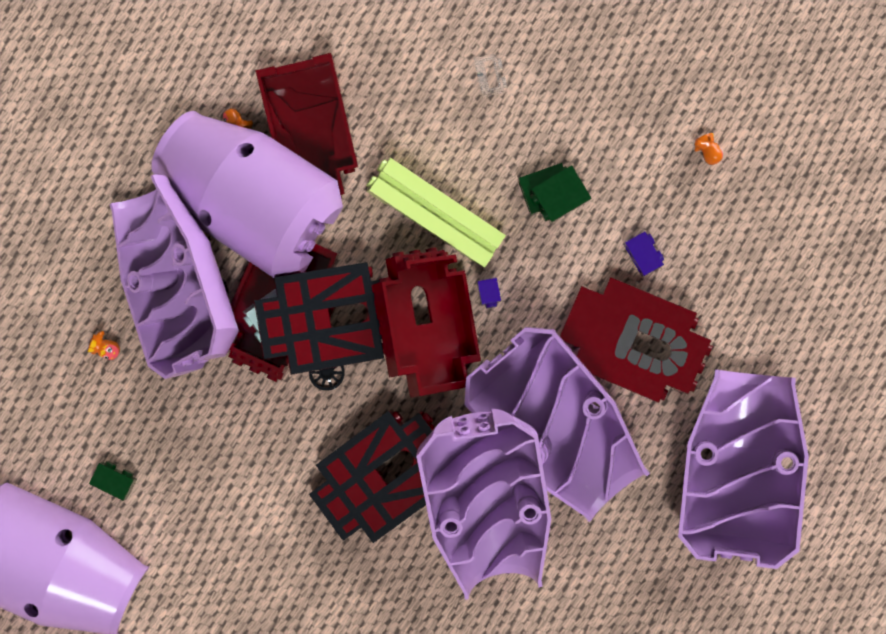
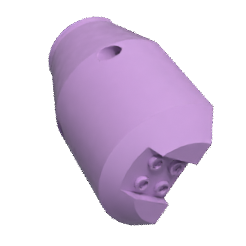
M189 111L173 122L162 136L153 155L151 164L153 174L165 175L169 178L171 186L199 227L273 278L304 273L313 259L307 253L314 248L315 239L324 231V224H334L343 209L337 180L263 132L206 117L196 111Z
M155 174L151 176L156 190L134 199L109 205L112 211L120 279L147 365L161 377L168 379L202 369L205 362H208L209 359L226 356L239 329L215 256L212 252L210 241L171 186L169 178L165 175Z
M525 327L511 339L512 344L503 351V356L499 354L491 362L485 360L466 377L465 406L471 413L492 412V409L502 410L531 425L538 434L547 491L582 514L590 522L595 514L613 496L643 475L648 476L650 472L645 468L616 402L554 329Z
M715 369L714 380L688 441L678 537L696 559L716 561L717 554H720L722 558L732 559L733 556H739L740 560L752 561L755 558L754 563L757 567L778 569L799 552L809 456L795 388L796 378ZM705 448L712 451V456L709 459L701 457V451ZM785 457H789L792 460V465L789 468H783L781 465V461Z
M492 409V412H476L455 418L450 416L444 419L420 444L416 457L433 540L462 589L465 600L469 599V594L475 585L488 577L498 574H523L535 580L538 587H542L541 580L551 525V513L536 430L528 423L498 409Z
M4 483L0 485V608L40 626L101 634H119V625L126 607L149 567L138 561L90 519L12 484ZM69 530L72 532V538L69 537Z

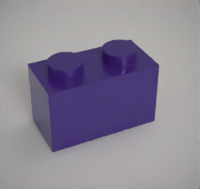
M646 232L637 235L623 244L641 277L664 265L662 253L659 250L656 251L653 246L655 244L654 239Z
M497 278L478 281L477 287L481 306L485 305L486 309L497 307V303L501 302Z

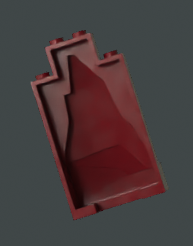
M328 53L312 57L310 60L280 67L272 66L255 70L271 138L337 180L340 195L345 194L340 171H344V174L355 172L358 162L333 55Z

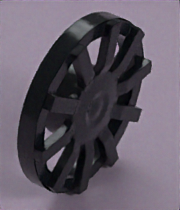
M340 366L342 371H334L337 367L309 372V378L318 389L329 391L337 388L343 382L345 369L344 366ZM312 374H319V377L314 380ZM334 374H342L341 379L338 380L334 377ZM322 378L323 381L320 386L316 382ZM331 379H334L338 383L332 386ZM326 380H328L330 386L328 388L324 387Z

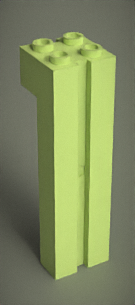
M392 158L387 161L384 159L376 169L379 172L378 175L371 177L368 181L366 192L384 204H388L479 266L485 268L506 235Z

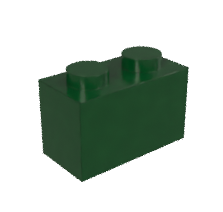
M110 461L99 463L89 484L122 501L127 500L137 481V478L133 477L134 473L126 469L120 471L116 469L117 465Z

